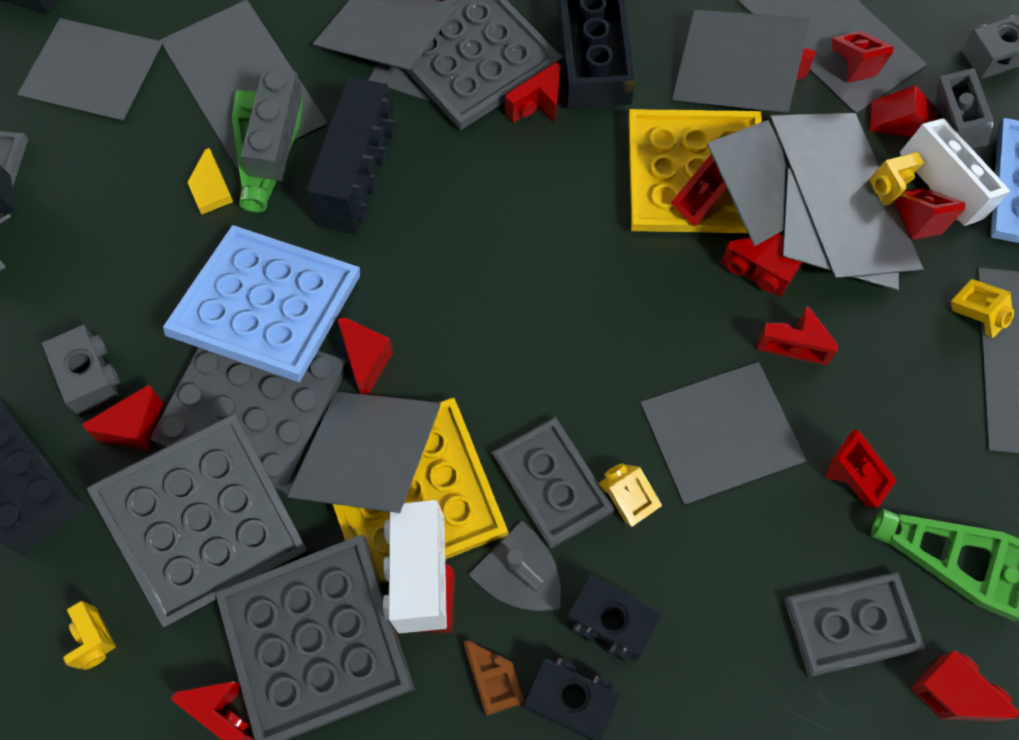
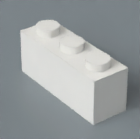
M944 118L922 124L900 151L901 156L915 152L920 154L924 164L916 173L929 186L930 190L965 202V210L956 219L964 226L985 219L1011 192Z
M437 500L404 503L401 513L390 512V520H385L384 522L385 540L387 544H390V557L384 558V575L386 581H389V595H385L383 599L385 619L391 622L398 633L447 629L444 514Z

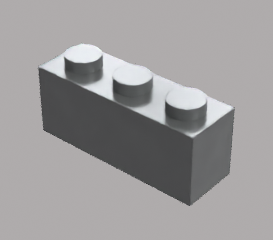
M263 67L241 153L242 161L248 175L251 177L278 181L283 179L303 95L298 75L295 71Z

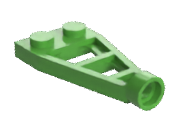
M236 90L232 122L242 186L239 205L249 212H263L267 209L269 197L277 180L251 177L247 173L241 153L257 91ZM303 98L301 99L290 149L300 128Z
M885 509L880 510L873 523L871 537L894 546L975 605L1014 622L1019 621V538L1000 531L902 514L897 515ZM897 526H900V533L897 535L895 531ZM924 532L943 536L949 540L944 561L931 556L920 548ZM962 546L984 548L990 553L991 557L983 582L974 580L959 568L957 561Z

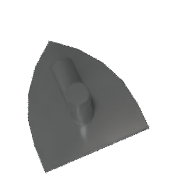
M523 521L469 573V576L482 589L497 600L515 608L532 611L560 610L561 585L556 564L548 547Z

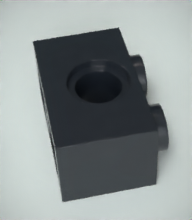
M590 574L568 615L567 623L572 625L571 632L588 642H592L593 638L608 646L606 651L610 655L623 662H628L629 658L634 661L639 659L662 613ZM606 612L616 613L621 618L622 628L616 631L606 629L601 622V616Z
M554 657L553 662L544 659L524 704V709L588 740H602L620 696L619 693L612 690L614 684L594 674L591 675L590 679H587L575 673L577 667L574 664L559 657ZM567 687L578 688L584 696L583 705L577 709L567 707L562 701V691Z

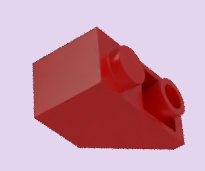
M779 233L756 246L753 245L751 238L730 241L721 260V263L727 266L732 273L739 276L743 275L757 283L763 291L774 293L779 297L783 295L803 262L783 257L784 236Z
M956 650L940 655L910 688L940 719L999 722L1015 719L1019 715V710L1011 704L1012 699L1008 693L1001 687L990 684L978 672L977 664L965 654L958 653Z

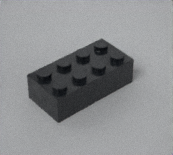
M557 0L567 108L632 105L636 76L625 0Z
M350 76L347 78L307 188V194L318 227L357 235L360 224H365L369 215L368 201L370 195H375L379 183V176L377 174L380 166L384 167L388 157L387 144L389 139H394L397 131V120L393 119L394 100L390 99L388 84Z
M0 397V542L3 546L23 556L84 509L86 504L7 402Z

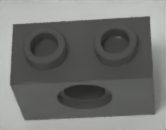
M1009 15L1001 21L989 25H979L969 34V38L961 51L971 66L975 68L980 79L1019 67V15Z
M975 68L940 76L936 101L942 119L944 118L971 149L988 145L994 120Z
M83 324L42 342L64 402L78 416L120 398L115 386L120 383V380L112 364H106L103 355L107 354L108 351L99 334L93 336ZM90 365L85 372L79 373L84 366Z

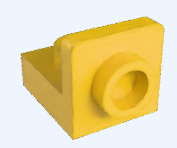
M918 152L886 160L869 178L875 193L879 196L884 206L892 204L905 191L906 184L915 178L914 173L924 164Z
M971 279L951 300L952 311L983 322L985 335L994 338L1002 328H1007L1014 317L1011 292Z
M624 463L618 464L610 468L604 474L606 478L599 482L602 490L611 497L626 525L631 527L662 506L640 467L625 465Z
M80 601L68 608L67 611L73 621L69 624V629L75 640L83 645L65 655L63 660L67 666L86 670L103 662L106 659L105 654L116 648V645L97 608Z

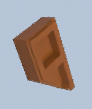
M470 640L464 642L486 716L524 704L525 701L512 662L493 654Z

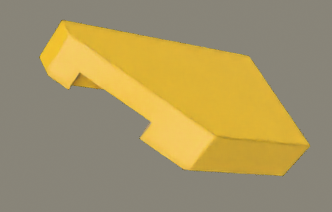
M210 148L203 152L188 180V185L201 214L233 203Z

